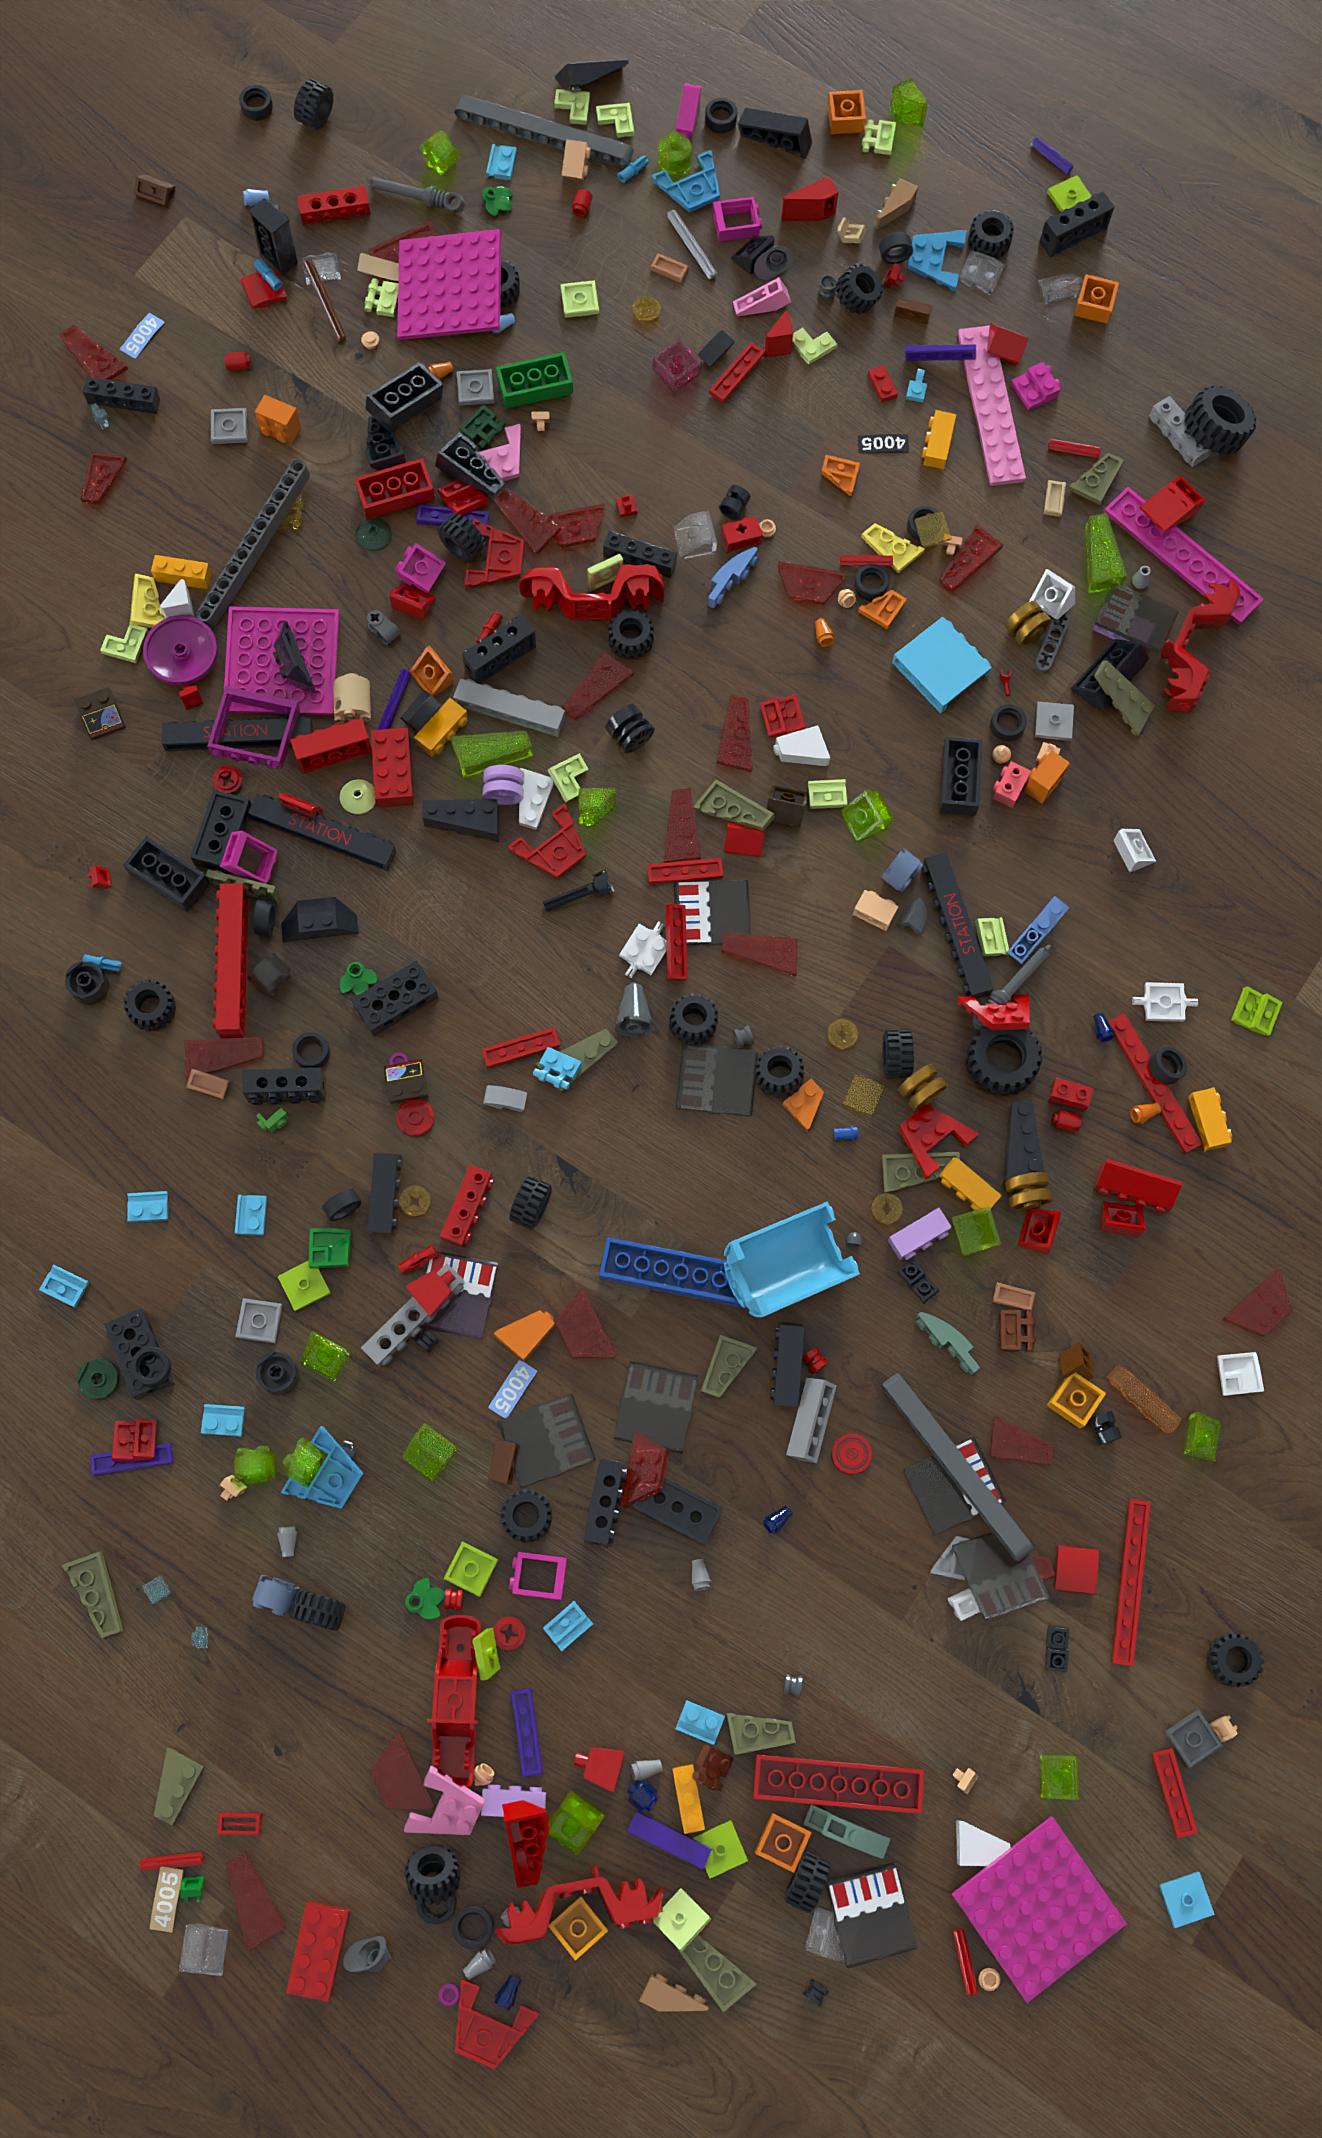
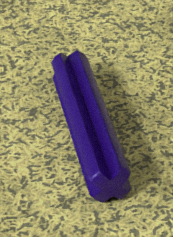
M1035 137L1032 140L1031 146L1063 172L1069 174L1072 171L1073 165L1039 137Z

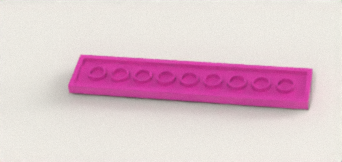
M1129 487L1105 508L1103 512L1203 596L1204 593H1214V589L1208 586L1209 583L1227 586L1230 578L1234 580L1240 588V596L1230 618L1238 625L1264 600V598L1178 527L1175 526L1165 532L1159 529L1140 509V506L1146 501Z

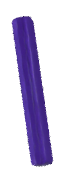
M401 670L377 730L390 728L411 676L410 671Z

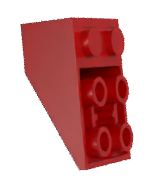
M830 178L819 179L809 186H804L800 190L784 196L781 220L822 221L835 215L839 192Z
M1180 476L1169 482L1140 506V509L1159 529L1165 532L1195 516L1206 499Z

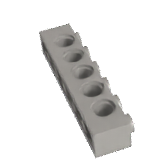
M446 1263L437 1274L440 1277L446 1271H451L456 1280L448 1285L453 1294L457 1295L464 1288L463 1284L465 1282ZM412 1297L361 1349L379 1367L382 1364L385 1366L392 1360V1355L396 1351H401L407 1345L406 1341L411 1336L415 1337L421 1331L420 1327L425 1322L429 1323L434 1317L431 1318L416 1299ZM448 1299L447 1302L441 1307V1309H443L444 1307H446V1306L448 1305V1303L450 1302L449 1299ZM413 1312L420 1313V1317L416 1321H411L409 1318ZM399 1326H404L406 1329L402 1335L395 1334V1330ZM385 1340H390V1348L382 1349L381 1343Z

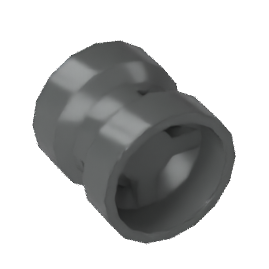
M826 274L820 279L818 294L822 299L829 300L835 296L837 280L833 275Z

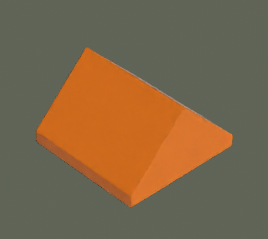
M427 646L411 668L410 674L423 690H426L435 697L453 684L452 672L431 646Z

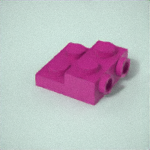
M1044 362L1028 368L1027 373L1011 380L1012 387L1028 411L1057 398L1061 390L1060 381L1053 378L1051 367L1049 365L1046 366Z
M415 543L412 548L409 546L403 556L406 557L404 562L399 561L395 568L397 571L395 576L410 586L413 584L425 593H428L446 562Z

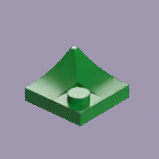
M311 1228L309 1235V1268L349 1267L352 1231L334 1228Z

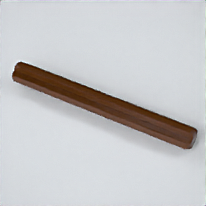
M308 259L304 261L306 272L337 341H343L346 339V334L313 261Z

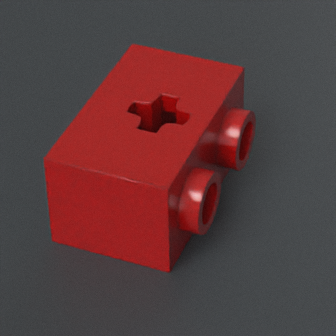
M746 517L740 521L728 522L722 525L721 535L727 553L762 544L763 535L756 517Z
M1056 1078L1052 1083L1048 1102L1085 1112L1090 1105L1094 1088Z

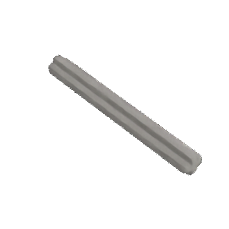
M675 210L669 211L668 219L709 279L715 278L717 271Z

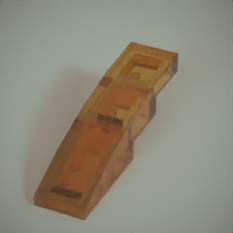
M1120 1363L1106 1377L1107 1381L1120 1390L1126 1399L1138 1407V1411L1168 1435L1183 1421L1162 1399Z

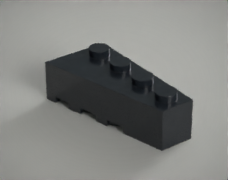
M745 108L738 122L741 136L759 143L765 141L773 148L777 146L785 148L786 152L790 154L793 152L799 153L800 157L806 159L813 144L808 118Z
M779 1322L778 1328L775 1329L777 1348H774L773 1360H776V1368H772V1380H775L774 1388L770 1390V1400H773L774 1405L798 1407L804 1339L803 1324Z

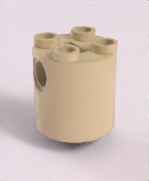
M353 673L335 679L333 682L334 722L336 724H345L352 719H363V723L370 721V681Z

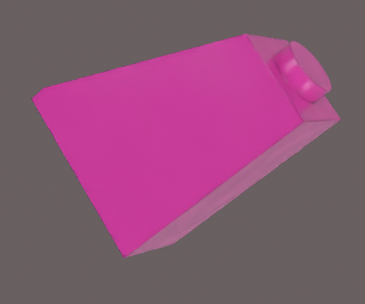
M684 83L676 125V140L690 143L693 141L700 112L701 86Z

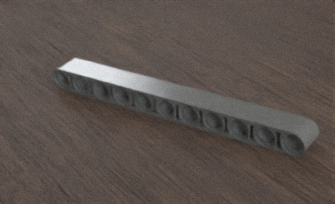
M466 95L460 97L454 110L455 115L462 120L564 151L566 139L587 142L588 148H591L590 159L620 168L628 166L634 152L633 148L625 143Z
M295 459L291 462L198 609L197 618L203 621L210 629L218 625L309 480L310 472L302 459Z
M896 1373L882 1383L881 1387L1010 1555L1019 1562L1034 1550L1031 1542L901 1375Z

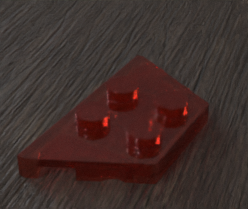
M603 503L537 516V522L560 548L595 542L605 505Z
M778 561V569L788 599L825 605L846 579V572Z
M1278 1269L1275 1270L1231 1310L1223 1320L1239 1325L1240 1328L1245 1330H1251L1260 1336H1265L1293 1310L1280 1271Z
M581 1288L555 1321L572 1357H617L584 1289Z
M638 1431L634 1432L620 1506L623 1508L630 1507L629 1504L636 1500L642 1501L649 1495L662 1491L669 1458V1451Z
M399 1732L376 1761L370 1772L388 1809H432L435 1807Z

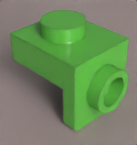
M282 1108L267 1121L259 1113L256 1115L259 1120L257 1124L264 1131L268 1129L271 1133L277 1128H282L289 1118Z

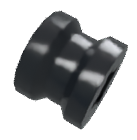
M426 1328L422 1330L420 1337L414 1339L427 1353L431 1351V1347L439 1342Z
M811 1978L809 1988L805 1989L802 1994L818 2006H821L822 1999L825 1995H828L829 1990Z

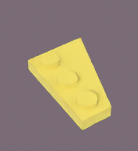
M876 523L863 532L861 536L879 555L893 556V565L891 567L897 573L918 558L925 550L920 546L916 547L910 544V541L905 538L903 540L895 536L893 532Z
M139 574L134 576L130 624L153 628L157 623L164 620L153 577Z

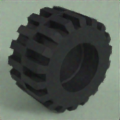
M314 79L307 80L301 86L295 99L294 118L296 121L312 129H320L326 123L332 111L334 101L333 90Z
M985 210V213L980 212L978 216L974 217L969 232L968 244L973 252L976 251L977 256L981 255L984 259L986 257L993 259L994 257L1000 258L1001 255L1006 254V251L1010 248L1014 233L1013 222L1008 220L1009 216H1004L1001 211L998 213L996 210H992V212ZM985 233H994L997 236L991 237L986 235Z
M502 259L501 282L505 284L501 285L500 309L501 306L506 308L508 304L512 305L514 300L518 299V294H520L518 270L515 269L513 264H509V261L506 260L504 262Z
M859 263L854 266L852 265L836 282L835 292L838 293L836 295L837 299H840V304H843L846 310L849 309L851 313L861 314L867 312L882 297L883 283L880 282L881 278L877 276V272L873 271L870 266L866 267L865 264L859 265Z
M453 513L438 528V535L444 546L462 561H472L486 545L479 529L469 519L460 514Z
M624 609L621 610V614L616 613L615 618L612 617L608 627L610 648H613L615 654L618 652L619 657L625 656V659L628 660L629 657H633V660L637 659V656L643 657L644 652L648 653L654 641V626L650 617L647 618V614H641V610L638 609L636 611H633V609L626 611ZM633 629L641 635L635 639H627L621 634L626 630Z
M145 979L143 983L140 980L137 986L134 984L131 986V991L127 990L126 995L128 997H124V1003L126 1004L124 1009L135 1026L137 1025L139 1029L142 1030L144 1028L146 1031H150L153 1028L154 1031H157L158 1027L161 1026L163 1029L166 1027V1022L170 1023L172 1021L170 1017L175 1015V1000L162 982L159 983L158 980L151 982L150 979ZM152 997L160 999L159 1006L153 1012H140V1007L146 999Z
M690 993L689 997L685 994L682 996V1000L678 998L672 1006L669 1022L672 1034H676L675 1038L677 1040L682 1039L683 1044L689 1042V1046H694V1043L702 1045V1041L708 1042L709 1037H713L718 1023L719 1015H717V1008H714L715 1003L713 1001L709 1002L707 996L703 998L702 994L699 993L698 996ZM695 1013L700 1015L705 1022L698 1026H692L686 1023L683 1017L687 1014Z
M909 1029L886 1030L883 1035L882 1060L884 1074L887 1078L910 1077L913 1073L914 1042Z
M779 1045V1048L776 1049L775 1046H772L770 1051L766 1049L763 1051V1055L760 1054L756 1062L757 1084L760 1085L762 1092L766 1090V1095L770 1096L773 1094V1098L781 1096L782 1099L786 1098L787 1094L789 1097L792 1096L793 1091L797 1093L804 1079V1063L801 1056H797V1051H791V1048L788 1046L786 1049L783 1048V1045ZM776 1066H784L791 1073L784 1078H776L769 1071Z
M528 1176L516 1194L510 1210V1221L533 1230L544 1214L552 1193V1186L532 1176Z
M527 1489L516 1491L513 1495L507 1497L508 1499L506 1502L504 1501L501 1510V1523L507 1534L513 1539L524 1543L534 1542V1540L542 1538L548 1532L552 1523V1511L547 1499L542 1494ZM523 1504L533 1505L539 1514L537 1523L530 1528L520 1527L514 1518L516 1509Z
M300 1590L296 1592L289 1616L298 1621L335 1631L340 1628L346 1604L342 1601Z
M1236 1633L1223 1635L1215 1639V1643L1209 1647L1211 1651L1207 1652V1657H1209L1207 1666L1211 1667L1209 1671L1215 1675L1214 1679L1230 1687H1243L1252 1684L1253 1680H1257L1259 1678L1258 1674L1263 1671L1261 1664H1264V1659L1260 1657L1263 1653L1262 1650L1259 1651L1257 1649L1259 1647L1257 1642L1253 1643L1252 1638ZM1231 1648L1240 1650L1245 1659L1244 1667L1239 1673L1232 1672L1226 1664V1654Z
M429 1844V1847L422 1846L420 1847L421 1850H415L413 1856L408 1857V1863L405 1864V1876L408 1892L412 1895V1898L414 1900L418 1899L420 1904L426 1902L427 1905L431 1906L432 1903L439 1905L443 1900L446 1902L449 1900V1896L453 1897L456 1894L455 1890L459 1888L460 1873L456 1855L450 1851V1848H443V1845L440 1844L438 1846ZM431 1872H440L437 1876L425 1877V1875Z
M805 1851L789 1880L785 1892V1902L810 1913L816 1907L826 1885L830 1872V1862Z

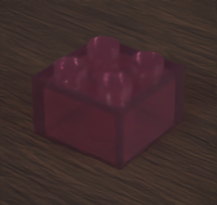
M679 338L653 357L652 370L676 393L702 374V361Z

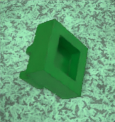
M204 1876L183 1877L179 1889L180 1898H184L185 1902L189 1903L190 1897H196L197 1902H200L205 1885Z

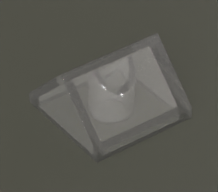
M1067 273L1038 280L1037 282L1045 304L1078 297L1083 281L1082 278Z

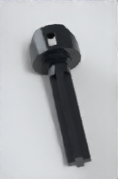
M606 869L592 874L594 877L593 882L543 901L546 911L591 895L596 891L600 893L601 898L614 893L612 884L607 882L609 876Z

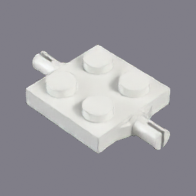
M658 921L653 930L638 924L619 954L621 958L631 965L625 973L627 977L629 975V978H632L637 969L649 975L653 974L667 951V940L660 935L665 926L663 923L661 924Z
M1146 982L1144 985V997L1132 998V1005H1144L1146 1021L1184 1022L1186 1007L1198 1006V999L1186 998L1184 983Z

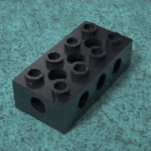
M1101 192L1092 195L1083 202H1078L1069 209H1064L1055 216H1050L1045 221L1040 244L1051 258L1108 229L1114 205L1106 194Z
M523 615L518 618L514 617L507 625L497 628L492 635L482 638L477 645L469 647L464 651L462 657L465 672L477 684H482L536 648L535 630Z
M213 790L190 856L195 866L214 871L219 870L226 874L231 873L220 867L231 833L236 831L245 832L249 820L248 812L252 805L250 799Z
M416 960L351 1000L356 1011L374 1037L439 997L437 990ZM410 987H415L412 991L408 990ZM393 997H399L395 1001L391 1000ZM379 1006L383 1007L381 1010H375Z
M321 1068L243 1070L242 1093L248 1103L252 1105H262L263 1102L278 1105L288 1101L291 1104H300L301 1101L320 1103L321 1100H326V1077Z
M142 1308L104 1324L132 1398L139 1400L174 1385L171 1374L164 1383L150 1387L137 1381L131 1372L132 1359L139 1350L151 1346L160 1349L147 1313ZM135 1332V1337L129 1340V1335ZM156 1355L144 1357L139 1366L140 1372L143 1375V1371L149 1368L150 1372L145 1376L146 1378L159 1376L163 1369L161 1358Z
M599 1459L583 1538L584 1543L608 1547L609 1543H613L615 1530L612 1529V1524L617 1523L619 1509H616L617 1502L621 1503L623 1489H620V1483H625L627 1473L624 1463ZM612 1479L615 1481V1485L613 1487H606L604 1485L605 1481ZM608 1499L611 1501V1505L608 1508H604L600 1505V1502ZM604 1519L607 1521V1526L598 1528L596 1526L597 1521Z
M650 1470L632 1509L704 1546L723 1507ZM662 1494L665 1497V1501L662 1504L655 1503L653 1499L655 1495ZM675 1503L681 1504L683 1511L678 1514L674 1513L671 1508L672 1505ZM698 1513L701 1516V1521L693 1523L690 1520V1515Z

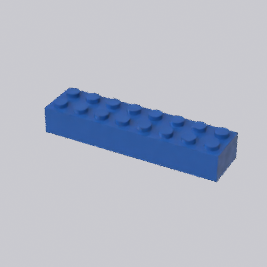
M607 1237L599 1280L743 1308L737 1301L728 1283L724 1263L727 1261Z

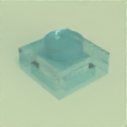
M96 403L91 405L90 409L93 417L102 429L109 426L106 420L108 415L103 408L99 409Z
M161 1575L142 1586L152 1604H156L172 1593Z
M195 1627V1632H192V1644L195 1645L196 1649L207 1648V1627Z

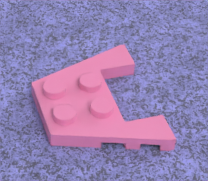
M520 424L505 428L509 444L479 452L480 455L486 458V463L490 468H493L503 481L519 477Z
M430 1766L424 1786L443 1791V1794L432 1818L411 1812L405 1824L404 1832L470 1835L484 1805V1798L463 1785L461 1787L452 1782L451 1777L448 1775L442 1776L437 1772L438 1769Z

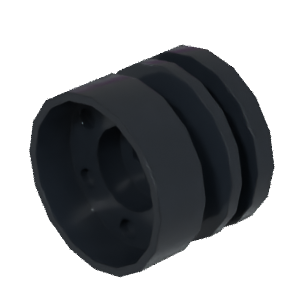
M629 704L621 708L608 720L605 726L606 731L613 739H617V744L626 754L642 747L655 732V728L649 724L646 718H643V713L635 704Z

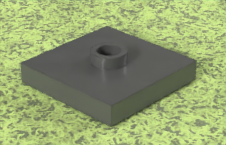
M1199 1709L1164 1732L1188 1769L1223 1746Z

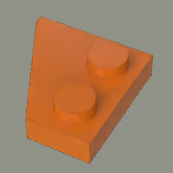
M826 455L821 474L846 494L852 496L860 463Z
M890 590L882 597L873 599L871 603L860 606L858 612L888 629L905 605L907 598Z
M811 1078L799 1088L797 1093L794 1092L792 1096L787 1098L782 1105L808 1131L824 1091Z

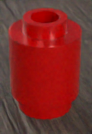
M582 189L576 192L572 204V212L578 217H584L589 211L593 196L588 190Z
M246 351L232 352L224 356L227 370L249 369V365H252L250 354L247 355Z
M1062 1109L1054 1112L1052 1123H1054L1055 1128L1071 1132L1079 1131L1082 1116Z

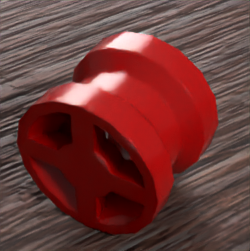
M446 1589L444 1609L455 1608L461 1611L463 1590L456 1592Z

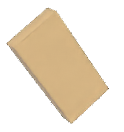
M1048 480L1044 515L1061 517L1066 487L1065 482Z

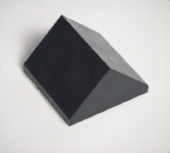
M773 235L753 236L730 258L751 275L754 272L757 258L765 253L768 248L774 246L775 238Z

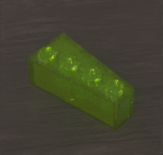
M1103 513L1090 516L1085 527L1088 593L1121 587L1125 582L1127 574L1108 515Z
M526 730L450 736L451 745L463 778L483 772L490 766L505 765L533 756L532 745Z

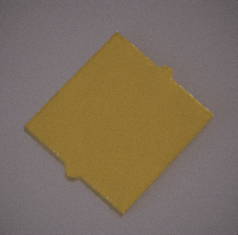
M943 511L934 514L928 513L927 516L914 519L922 548L932 545L938 546L939 543L951 540Z
M855 1074L843 1105L854 1109L857 1113L862 1112L873 1116L884 1085L872 1081L871 1078L866 1079Z

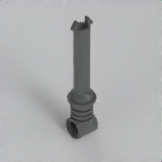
M375 177L366 180L373 189L423 200L428 208L437 207L459 213L465 207L464 199L459 194L438 190L435 186L421 189ZM457 198V205L452 207V200Z
M1048 944L1045 948L1041 947L1002 990L991 992V997L983 1006L990 1003L998 1005L1011 1003V996L1049 956L1048 951L1051 946ZM974 1014L972 1019L974 1028L977 1030L981 1027L984 1028L985 1025L977 1020L978 1016Z

